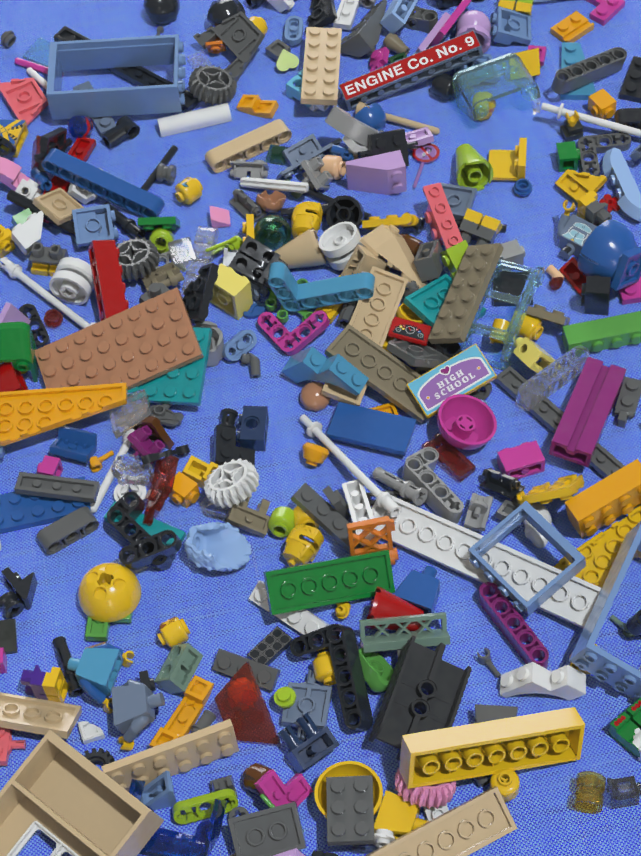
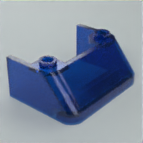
M131 780L129 793L139 801L142 798L145 781ZM215 799L211 819L199 824L195 836L159 827L139 854L147 856H210L220 835L227 800Z

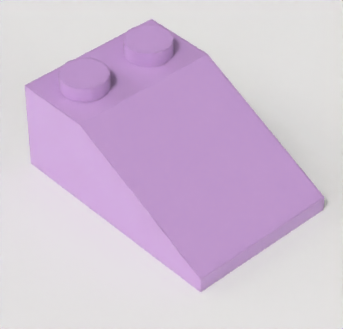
M400 150L345 162L348 190L383 195L399 194L407 191L406 165Z

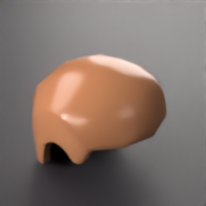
M264 190L261 194L258 193L256 197L257 205L263 211L270 213L279 212L286 200V195L276 190L270 195Z
M313 381L307 383L302 388L299 401L306 410L320 411L329 404L330 398L321 395L324 384Z

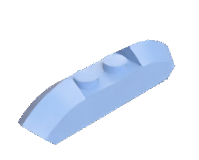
M612 148L606 151L603 158L602 167L604 175L609 177L611 185L615 186L617 203L627 215L641 222V193L621 150Z

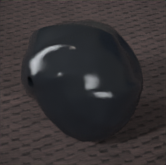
M144 0L143 2L148 17L158 25H165L174 21L180 10L179 0Z
M238 0L213 1L207 13V20L212 25L217 26L223 20L241 11L245 14V10Z

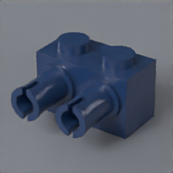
M308 712L296 720L307 735L305 742L299 740L290 725L278 732L290 749L288 750L289 753L285 756L297 773H301L340 745L327 726L323 729L317 728Z

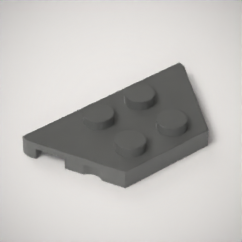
M396 338L388 342L386 349L393 353L394 357L403 359L412 367L435 368L450 359L428 345L422 346Z

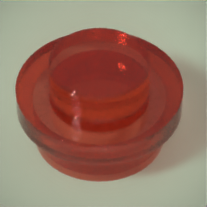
M50 309L45 313L44 323L46 326L54 328L62 324L63 315L58 310Z

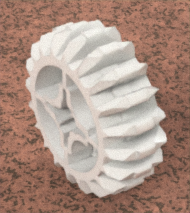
M241 458L237 461L232 459L228 463L225 461L223 465H218L216 470H212V474L207 475L203 488L208 500L216 507L221 506L225 508L228 506L231 508L234 504L239 505L240 502H245L247 497H252V493L256 492V487L260 485L258 482L260 478L252 463Z

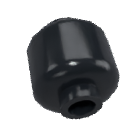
M445 73L437 75L432 82L434 94L444 100L456 97L460 91L458 80Z

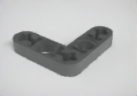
M611 133L579 138L577 148L580 149L579 161L581 171L590 173L589 169L592 168L593 174L591 175L599 176L600 167L597 154L606 153V151L612 148H617L621 151L630 149L631 136L627 133ZM606 141L609 145L603 146L600 142ZM584 144H587L588 150H585ZM591 157L593 160L585 161L584 158Z

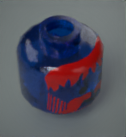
M79 114L73 116L68 122V131L75 138L88 137L93 131V122L86 115Z

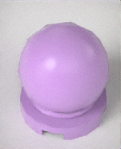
M469 10L460 15L456 23V37L474 30L483 53L487 52L491 42L489 18L482 11Z

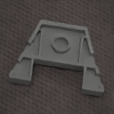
M242 11L223 20L221 24L215 27L211 26L206 29L207 31L193 36L203 49H206V42H212L217 37L223 41L237 57L226 68L227 72H231L232 76L235 77L236 82L265 37Z

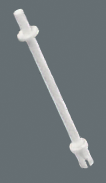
M542 103L541 110L558 114L557 119H560L561 115L565 116L566 113L570 117L574 115V111L564 108V103H561L560 107L547 103ZM578 112L580 121L641 137V129Z
M7 257L0 259L2 262L0 263V268L9 273V277L20 279L83 329L96 323L92 322L89 324L24 274L20 265L14 264Z
M305 414L300 416L299 420L307 427L306 434L311 438L317 437L377 498L376 504L380 508H384L391 517H397L401 513L402 508L392 499V495L388 492H382L322 432L323 426L320 422H312Z

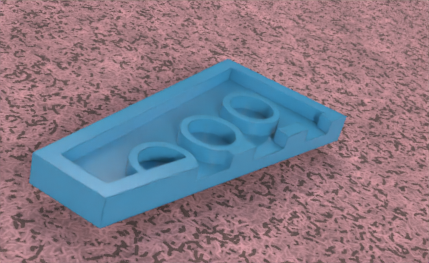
M562 42L561 69L585 60L580 43ZM593 82L565 94H560V100H588V96L596 92Z

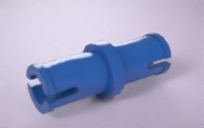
M37 167L31 170L30 174L34 181L39 184L43 191H49L52 188V182L49 180L48 175L38 171Z

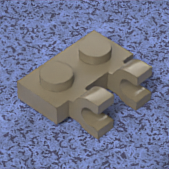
M247 497L245 502L242 501L239 505L234 504L229 509L226 522L262 538L266 536L270 516L266 515L270 501L262 499L261 504L258 503L256 510L247 507L250 497Z

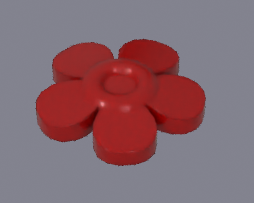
M605 194L603 199L599 201V203L608 204L607 211L609 213L612 210H620L617 197L612 198L611 195Z

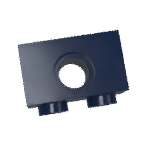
M243 406V413L239 414L241 430H237L236 436L237 442L240 443L241 447L254 449L255 451H266L269 424L268 406Z

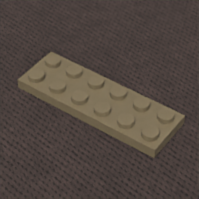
M500 243L470 245L467 247L428 337L431 344L464 343L504 249Z
M348 324L328 346L324 354L329 358L340 354L369 378L366 383L368 386L422 424L426 416L406 385L421 375Z

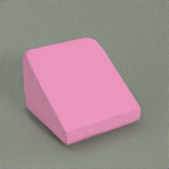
M209 206L212 228L231 226L229 210Z

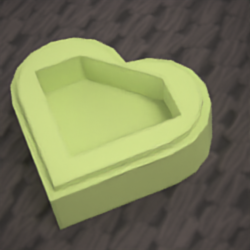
M282 49L276 61V68L281 72H285L289 68L294 69L298 66L299 59L296 55Z

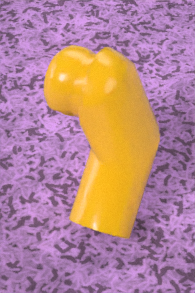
M349 602L335 603L337 605L335 609L336 617L339 619L347 618L351 610Z

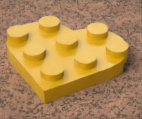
M576 474L559 477L551 485L549 482H546L542 485L534 486L526 494L524 491L517 493L518 504L521 505L527 501L532 506L535 502H540V504L550 503L555 498H560V500L570 499L573 497V494L578 492V489L584 487V479L582 475L577 477Z

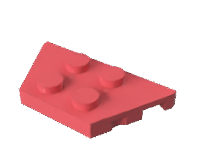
M33 77L11 79V82L4 83L0 81L1 95L16 119L25 120L27 126L49 105L46 96Z

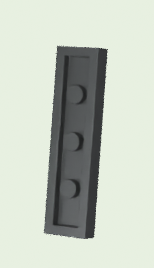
M19 472L14 490L17 494L96 503L100 483L98 481Z
M305 482L290 499L350 553L346 525L349 522ZM359 543L354 549H358L362 545Z

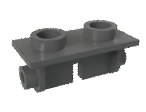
M241 189L233 191V199L229 203L245 218L246 214H254V222L267 214Z

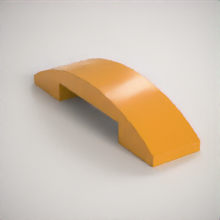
M194 675L184 692V698L165 727L159 728L149 746L155 747L187 735L191 730V726L196 723L204 709L214 684Z

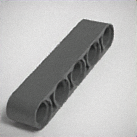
M614 47L558 70L551 89L557 94H565L622 70L627 57L626 50L621 47Z

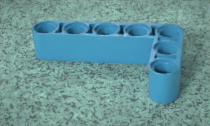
M274 262L269 268L268 284L283 308L287 311L295 312L371 298L374 294L375 276L371 273L363 272L298 284L284 263Z

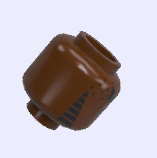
M261 763L252 764L243 773L244 787L248 791L260 796L254 784L268 770L272 769Z

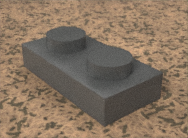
M327 486L322 490L334 509L348 520L351 517L347 511L349 509L348 504L338 490L333 492L330 486Z

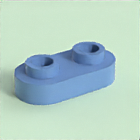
M294 15L288 17L285 21L284 38L286 44L295 46L302 42L303 19Z
M241 330L224 344L222 351L224 359L227 361L239 360L242 354H246L256 345V334L252 330ZM244 336L247 339L246 343L243 342ZM230 348L233 351L232 355L229 354Z

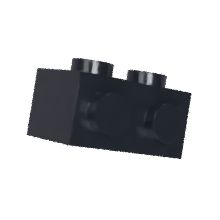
M587 276L586 283H582L581 306H585V314L608 315L611 277Z

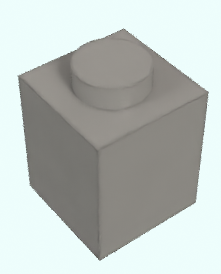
M517 239L502 243L501 245L504 249L497 263L501 271L523 266L526 253L524 247L519 245Z

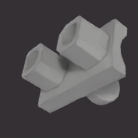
M314 157L310 161L303 160L300 163L305 170L302 174L304 177L302 182L308 183L312 190L327 191L330 189L328 184L333 180V177L328 171L320 173L319 169L324 166V162L320 157Z
M472 493L464 522L465 528H469V530L476 533L485 531L493 502L492 496L485 497Z

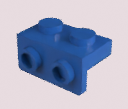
M68 426L58 427V437L50 445V453L59 457H67L78 462L87 463L97 451V434Z

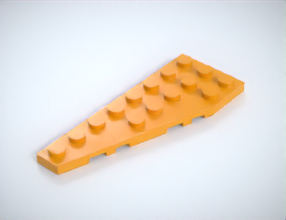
M127 383L0 392V446H6L127 404Z

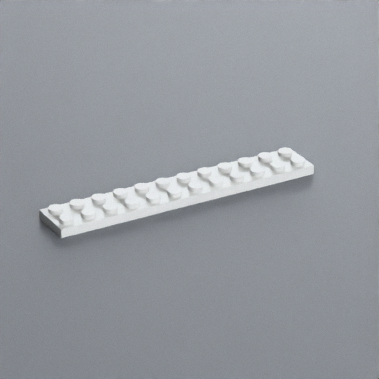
M392 496V499L402 509L401 513L393 518L384 508H380L375 501L371 509L374 518L389 516V519H394L395 531H391L392 543L481 583L489 582L483 574L484 571L480 567L476 569L469 561L468 549L484 537L483 535ZM385 524L376 526L377 530H382ZM497 543L482 556L527 602L562 572L560 569L501 543ZM574 576L538 608L584 629L602 588Z

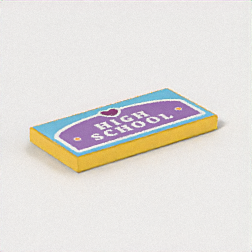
M474 344L406 385L428 419L438 413L441 403L446 398L457 394L469 395L495 380L497 375L477 344Z

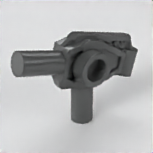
M173 404L154 405L151 408L136 405L134 409L136 414L154 416L160 420L162 425L171 427L181 425L184 418L182 413H174L170 410Z

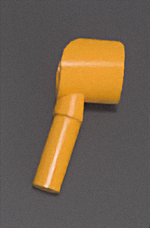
M111 450L99 458L92 456L89 461L92 472L100 471L103 467L101 463L114 455V452Z

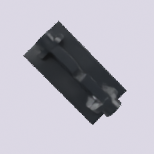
M492 468L484 469L483 476L485 480L479 484L480 487L512 499L517 493L525 489L518 478L506 474L501 476V472Z

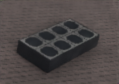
M277 626L247 654V658L269 666L291 645L293 639Z

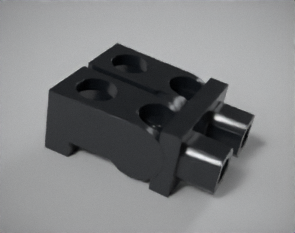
M248 235L239 248V252L236 253L229 264V267L240 276L248 278L251 283L261 289L264 286L271 289L268 284L270 265L274 262H282L288 267V264L280 259V254L272 251Z

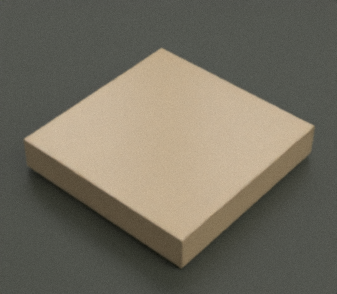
M61 187L34 198L32 203L57 225L72 220V210L84 208Z

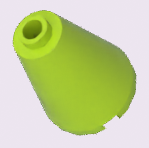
M470 144L458 146L455 152L456 180L458 185L477 188V191L484 189V186L488 182L490 184L493 179L494 173L491 164Z

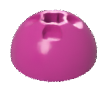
M465 394L453 395L446 398L439 407L437 415L439 431L450 445L458 449L473 450L487 444L496 432L497 421L493 411L487 404L476 397Z

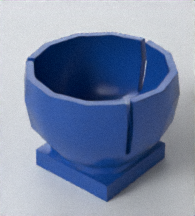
M606 220L597 226L587 238L580 251L582 254H579L577 264L580 272L586 277L594 275L611 277L612 284L610 287L616 291L638 282L641 277V246H637L633 233L623 223L616 220Z

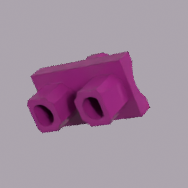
M147 425L138 428L126 437L132 443L131 447L136 451L132 455L134 459L152 453L160 454L166 447L161 440H156L153 443L148 438L152 434V430Z

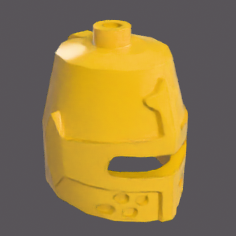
M307 201L295 206L291 218L293 238L311 228H314L316 233L318 232L323 215L320 203ZM306 210L313 211L317 214L306 212Z
M303 524L296 525L291 530L285 541L286 544L282 554L287 564L293 567L308 564L314 560L324 542V537L320 530ZM302 536L308 537V538H310V539H311L312 541H314V542H311V541L305 539V538L302 537Z

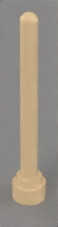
M358 102L355 115L366 107L367 104ZM385 113L389 122L414 129L428 127L432 134L438 135L440 133V129L437 127Z

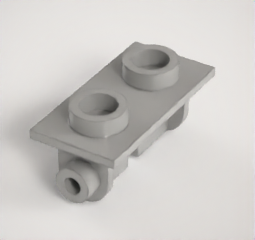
M236 159L235 161H230L232 166L230 177H234V179L247 177L248 172H251V178L264 179L268 177L267 170H269L267 162L263 160L246 162L243 159Z

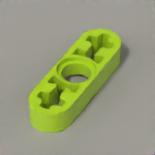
M223 789L189 798L174 804L172 808L173 817L178 824H187L221 815L237 807L238 799L236 792L232 789ZM229 798L230 802L226 803L225 799ZM203 803L211 804V807L207 810L199 808ZM185 810L186 814L181 815L180 811Z

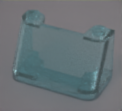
M508 53L460 70L452 78L457 107L473 121L487 116L490 101L521 91L522 97L528 101L541 98L538 85L521 58L514 53Z

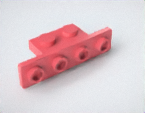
M441 183L423 186L422 190L428 203L424 218L426 223L430 225L432 239L439 240L440 245H444L445 249L462 242L463 239Z

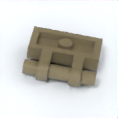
M176 261L161 266L156 271H151V275H146L144 279L141 278L147 291L152 283H163L166 287L171 285L174 287L178 285V282L185 280Z
M534 304V307L528 306L526 314L562 326L569 325L571 319L565 317L563 312L553 310L552 313L547 311L546 307Z

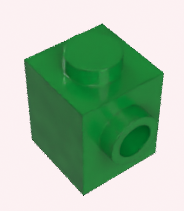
M575 141L556 143V160L559 172H565L567 169L578 170L580 149H576Z

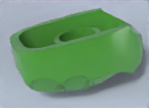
M360 648L358 652L365 682L368 683L373 692H385L389 686L394 669L378 652L364 653L362 648Z

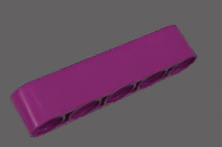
M483 583L479 588V603L525 664L534 662L547 669L549 652L510 601L500 593L498 586L495 583ZM498 610H504L505 612L500 613V612H497V611H498ZM510 626H517L518 628L512 629ZM522 642H529L530 644L524 645ZM535 658H541V659H543V660H542V661H536V660H534V659H535Z

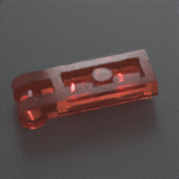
M439 433L435 434L431 441H426L422 444V449L425 447L435 448L439 453L438 462L460 482L476 470V466L459 450L450 445Z

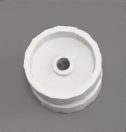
M340 222L331 226L321 235L318 242L319 248L326 256L330 266L334 270L340 271L344 270L357 244L364 246L359 241L362 238L360 232L352 222Z
M65 257L61 259L49 282L51 292L57 298L69 304L83 305L86 303L94 288L91 265L79 258Z

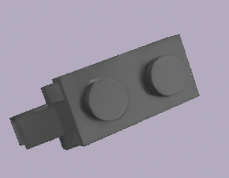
M629 377L624 378L615 407V415H619L617 420L618 427L625 428L628 418L633 419L635 417L641 398V380Z

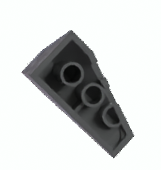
M382 0L372 7L361 19L362 21L351 29L352 32L348 37L345 36L341 40V53L362 57L365 54L368 56L375 51V45L379 41L382 28L380 21L385 14L387 0Z

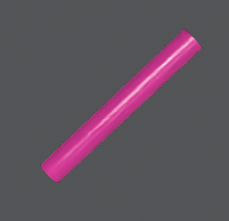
M18 57L15 59L16 65L26 68L31 67L35 71L48 75V67Z

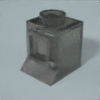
M634 776L618 779L607 778L606 791L607 793L610 792L611 809L639 804L641 783H636Z

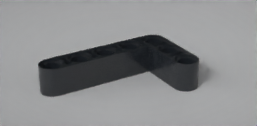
M331 624L294 638L290 645L291 653L294 656L311 659L317 657V654L330 651L345 725L352 730L367 731L370 729L373 717L353 629L345 625Z

